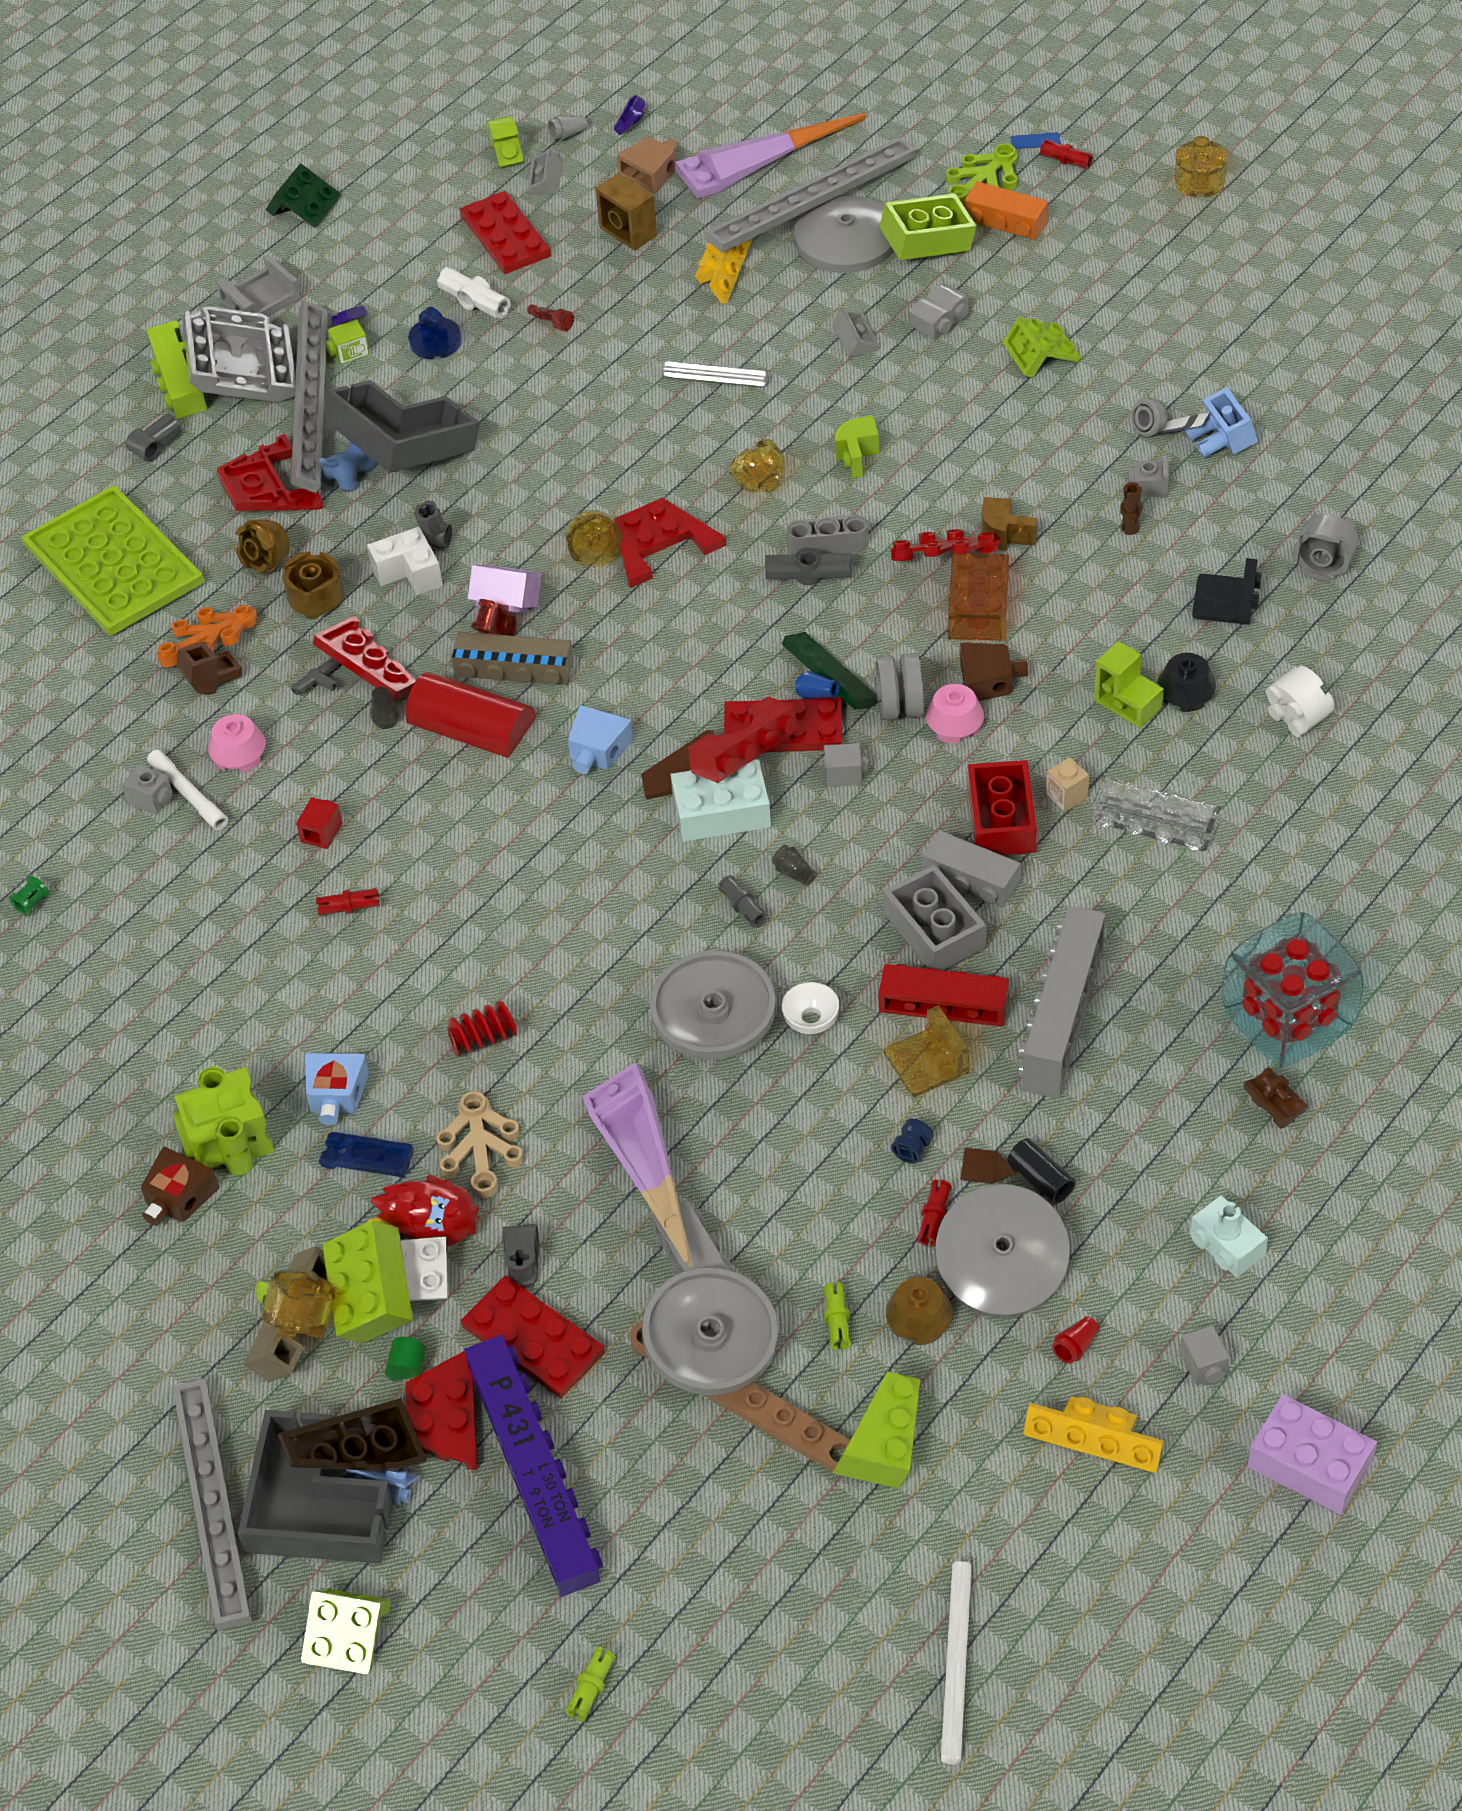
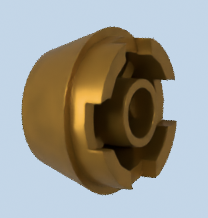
M251 519L246 521L235 532V535L239 536V546L235 548L236 554L245 568L252 567L256 574L272 572L289 554L290 543L288 535L284 528L276 521Z
M913 1277L902 1282L891 1295L886 1305V1319L893 1333L897 1337L901 1336L914 1341L915 1345H926L938 1340L950 1325L953 1316L952 1304L947 1295L936 1282L925 1277Z

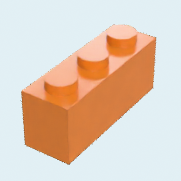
M978 181L964 200V207L976 224L1033 240L1038 238L1048 222L1049 201Z

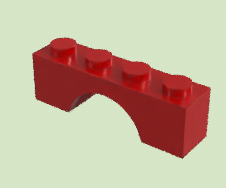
M767 696L748 709L750 725L744 730L727 735L708 734L689 746L691 773L715 783L721 782L797 732L795 706Z

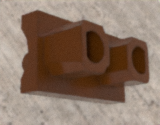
M1270 1067L1266 1068L1256 1078L1244 1082L1243 1088L1252 1096V1101L1258 1107H1262L1273 1118V1122L1280 1129L1293 1123L1297 1116L1307 1110V1104L1289 1087V1080L1283 1075L1278 1076Z

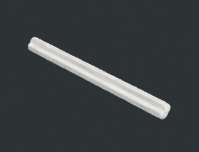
M955 1561L952 1564L941 1761L944 1764L957 1765L961 1762L971 1585V1564L967 1561Z

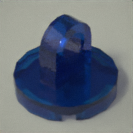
M430 306L419 314V322L414 324L409 331L408 339L412 352L417 356L425 359H434V356L441 355V358H444L456 352L461 345V331L457 323L443 317L437 309Z

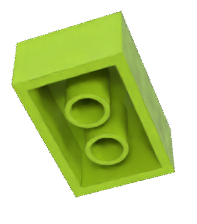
M947 194L885 202L879 228L899 260H909L970 251L976 224L957 195Z
M371 1220L322 1244L336 1337L365 1343L413 1321L397 1227Z

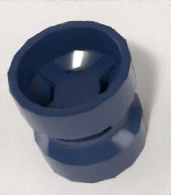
M910 1118L905 1121L901 1128L902 1135L897 1136L893 1141L891 1150L902 1161L916 1164L924 1154L923 1148L928 1146L934 1138V1132L923 1121Z

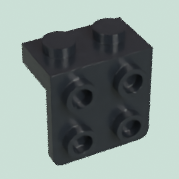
M1246 558L1244 578L1212 574L1198 575L1192 612L1193 618L1250 625L1251 610H1257L1259 592H1254V588L1260 589L1262 572L1257 571L1258 559Z

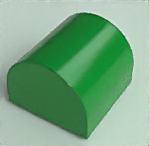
M397 1337L393 1339L385 1367L386 1376L392 1381L419 1376L426 1346L410 1337Z

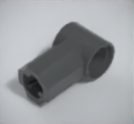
M167 413L144 431L141 429L133 430L127 437L126 448L145 461L153 462L161 454L162 446L182 432L181 425L173 415Z
M426 500L424 503L417 505L414 514L428 544L447 548L452 538V525L444 523L441 512L435 502Z

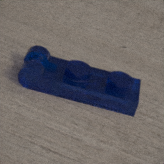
M330 1132L325 1141L327 1148L321 1152L319 1164L328 1169L341 1167L405 1178L414 1150L412 1144ZM343 1148L346 1149L345 1153L339 1152Z

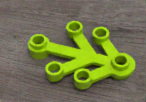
M1003 143L996 146L993 153L963 155L961 158L962 168L951 167L946 170V181L949 184H955L948 189V194H956L964 206L965 198L977 181L981 183L986 181L989 185L999 187L996 171L1000 167H1002L1004 173L1002 187L1007 190L1016 189L1018 177L1014 174L1012 165L1016 163L1018 154L1014 146ZM980 163H989L987 166H977ZM973 177L965 185L958 184L961 178Z

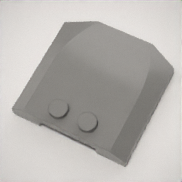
M208 306L203 307L200 313L190 314V310L184 311L182 322L189 382L200 392L271 402H282L295 397L296 376L288 326L283 324L282 328L269 323V317L263 314Z

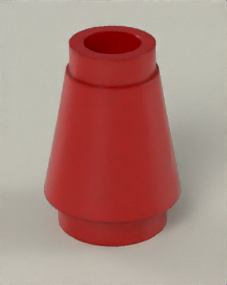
M1085 1316L1082 1320L1057 1334L1052 1345L1054 1354L1067 1364L1081 1360L1092 1340L1099 1332V1325L1093 1318Z

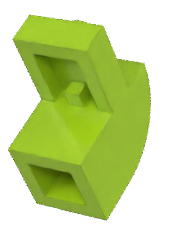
M512 115L487 120L485 126L491 149L495 151L499 169L523 164L524 158L518 139V130Z
M874 416L848 420L835 433L836 461L843 460L844 467H849L852 478L863 477L862 457L879 454V434Z

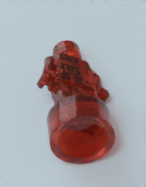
M533 304L527 308L528 314L539 319L551 320L555 329L567 332L573 326L574 314L571 311L561 308L556 311Z

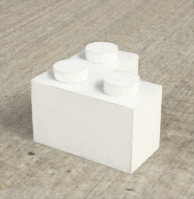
M420 527L367 544L371 568L380 586L406 577L416 595L443 586L439 562Z

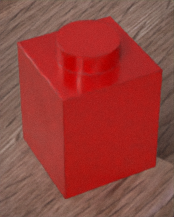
M311 797L296 822L300 842L328 849L342 825L339 805L330 800Z

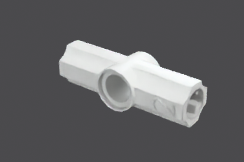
M448 267L440 272L437 280L438 288L457 297L459 303L465 309L473 310L476 307L499 319L507 315L508 309L511 306L510 299L492 290L482 277L475 276L471 279Z

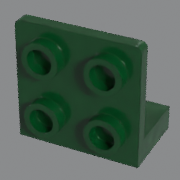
M300 163L275 193L266 211L274 216L279 209L284 211L288 207L311 226L316 227L341 194Z

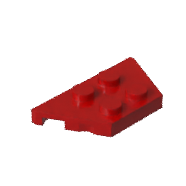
M463 1351L405 1382L406 1411L424 1453L433 1454L435 1458L447 1462L449 1459L466 1464L467 1469L478 1470L474 1380L467 1365L465 1352Z

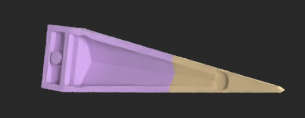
M633 1063L582 1097L589 1116L641 1192L683 1261L692 1267V1259L653 1093L648 1087L642 1069L636 1063Z

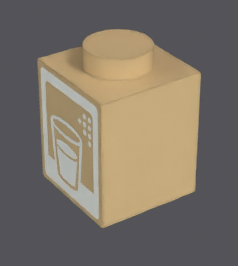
M1070 757L1046 771V795L1064 812L1088 798L1089 774Z

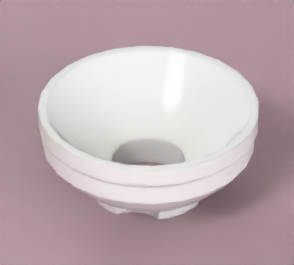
M806 982L794 986L786 993L782 1001V1013L786 1023L795 1031L804 1034H817L829 1029L837 1020L839 1000L835 992L828 986L816 982ZM813 1012L817 1013L820 1019L815 1023H807L802 1017L807 1013Z

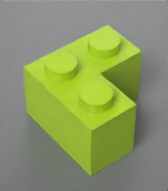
M1117 641L1096 661L1094 701L1141 729L1162 709L1164 688L1140 675L1141 654L1134 648Z

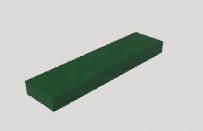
M806 632L784 636L782 645L808 669L823 677L839 682V696L854 710L876 705V694Z

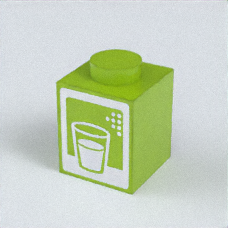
M357 319L327 329L329 340L326 341L327 350L330 356L335 355L340 365L370 355L366 334Z

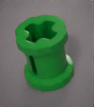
M29 876L26 880L27 884L17 893H12L9 896L13 907L25 916H29L32 913V907L42 898L46 899L50 894L44 883L34 876Z

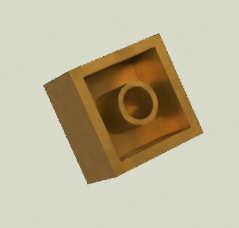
M619 173L595 188L600 229L634 251L657 236L655 200L649 191L642 189L632 180L625 178Z

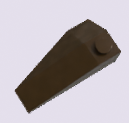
M401 1398L288 1430L278 1435L290 1467L396 1472L427 1461Z

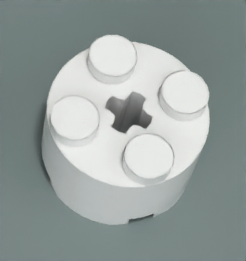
M1305 666L1294 667L1266 689L1270 706L1267 708L1269 714L1276 721L1282 719L1286 722L1290 732L1296 737L1305 734L1334 711V702L1330 692L1325 695L1320 688L1324 684L1322 680Z

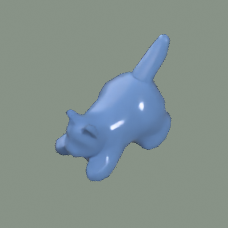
M351 442L347 450L333 454L328 458L319 459V463L322 465L321 480L327 483L337 480L340 489L348 492L357 489L358 473L369 472L375 469L378 464Z

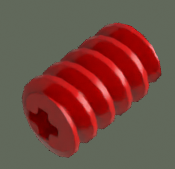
M502 1001L495 1003V1011L489 1004L484 1006L483 1014L478 1009L472 1010V1020L466 1013L460 1015V1023L454 1017L448 1019V1036L457 1057L460 1056L461 1046L468 1053H471L472 1042H475L482 1049L484 1038H487L491 1045L495 1044V1034H499L503 1041L507 1040V1030H510L515 1037L517 1036L513 1017Z

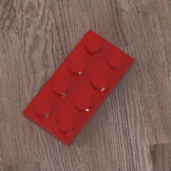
M506 191L496 193L459 208L461 218L504 274L551 257L548 245Z
M841 698L780 700L795 706L797 732L766 752L824 751V745L842 744ZM761 700L724 701V735L733 734L747 728L750 725L748 709Z
M506 1275L460 1320L462 1328L482 1342L503 1335L506 1345H513L517 1353L519 1364L515 1366L560 1399L606 1353L603 1344Z

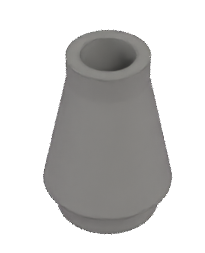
M583 115L554 116L553 119L548 121V132L553 140L562 141L587 129L586 119Z

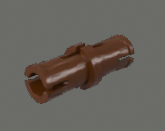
M1129 482L1124 485V500L1120 505V513L1123 516L1121 530L1127 535H1134L1139 532V518L1143 512V505L1140 502L1142 487L1138 483Z

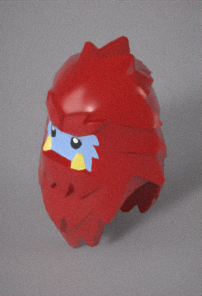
M428 1174L426 1181H409L384 1187L383 1191L386 1192L385 1194L371 1198V1203L382 1212L378 1214V1218L397 1227L400 1233L413 1239L446 1237V1247L464 1240L468 1235L476 1234L475 1224L480 1220V1217L477 1215L479 1207L473 1205L471 1196L464 1188L456 1186L448 1179L441 1180Z

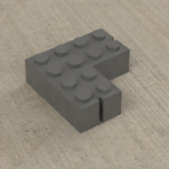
M371 380L352 384L351 388L343 386L327 390L323 420L389 473L474 451L480 425L478 420L465 410L461 411V407L447 396L403 406Z
M265 1410L238 1530V1536L244 1552L382 1563L387 1537L385 1529H388L393 1505L388 1481L330 1477L331 1469L290 1467L278 1435L300 1427L296 1413ZM302 1413L301 1415L303 1426L333 1418L332 1415Z

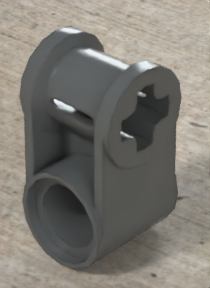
M537 1224L503 1227L504 1259L508 1268V1276L524 1289L531 1287L538 1279V1253L540 1250Z

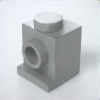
M1162 457V461H1134L1133 468H1128V483L1135 482L1142 487L1141 497L1168 495V457Z

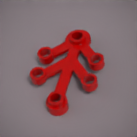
M952 529L946 531L947 539H937L935 532H922L918 534L920 545H910L909 540L894 541L893 547L890 548L891 560H911L914 558L913 552L924 551L925 557H936L952 551L953 554H966L972 550H976L977 553H992L998 551V544L1001 543L999 537H995L993 532H983L977 534V537L964 536L962 529Z

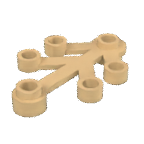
M471 1091L462 1096L458 1104L459 1115L446 1129L441 1130L436 1136L437 1145L440 1150L445 1152L453 1150L449 1156L441 1159L439 1165L441 1174L444 1177L453 1178L460 1172L459 1164L473 1149L476 1173L471 1178L472 1190L477 1197L489 1199L497 1192L498 1183L496 1175L489 1171L486 1147L503 1156L505 1164L509 1167L520 1166L523 1163L524 1157L519 1146L510 1145L484 1130L483 1121L500 1129L501 1137L506 1141L516 1140L520 1135L517 1121L506 1119L492 1111L489 1100L482 1093ZM470 1123L471 1131L455 1148L456 1136ZM508 1128L514 1129L512 1132H505ZM446 1138L451 1139L449 1142L446 1143L441 1142L443 1139ZM512 1154L518 1155L516 1158H509ZM450 1164L455 1165V1166H454L453 1168H451V1169H446V1168H445L447 1165H450ZM483 1186H490L488 1188L481 1189V1187Z

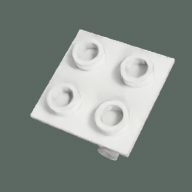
M446 1237L400 1240L410 1302L448 1299L450 1288L449 1282H447Z

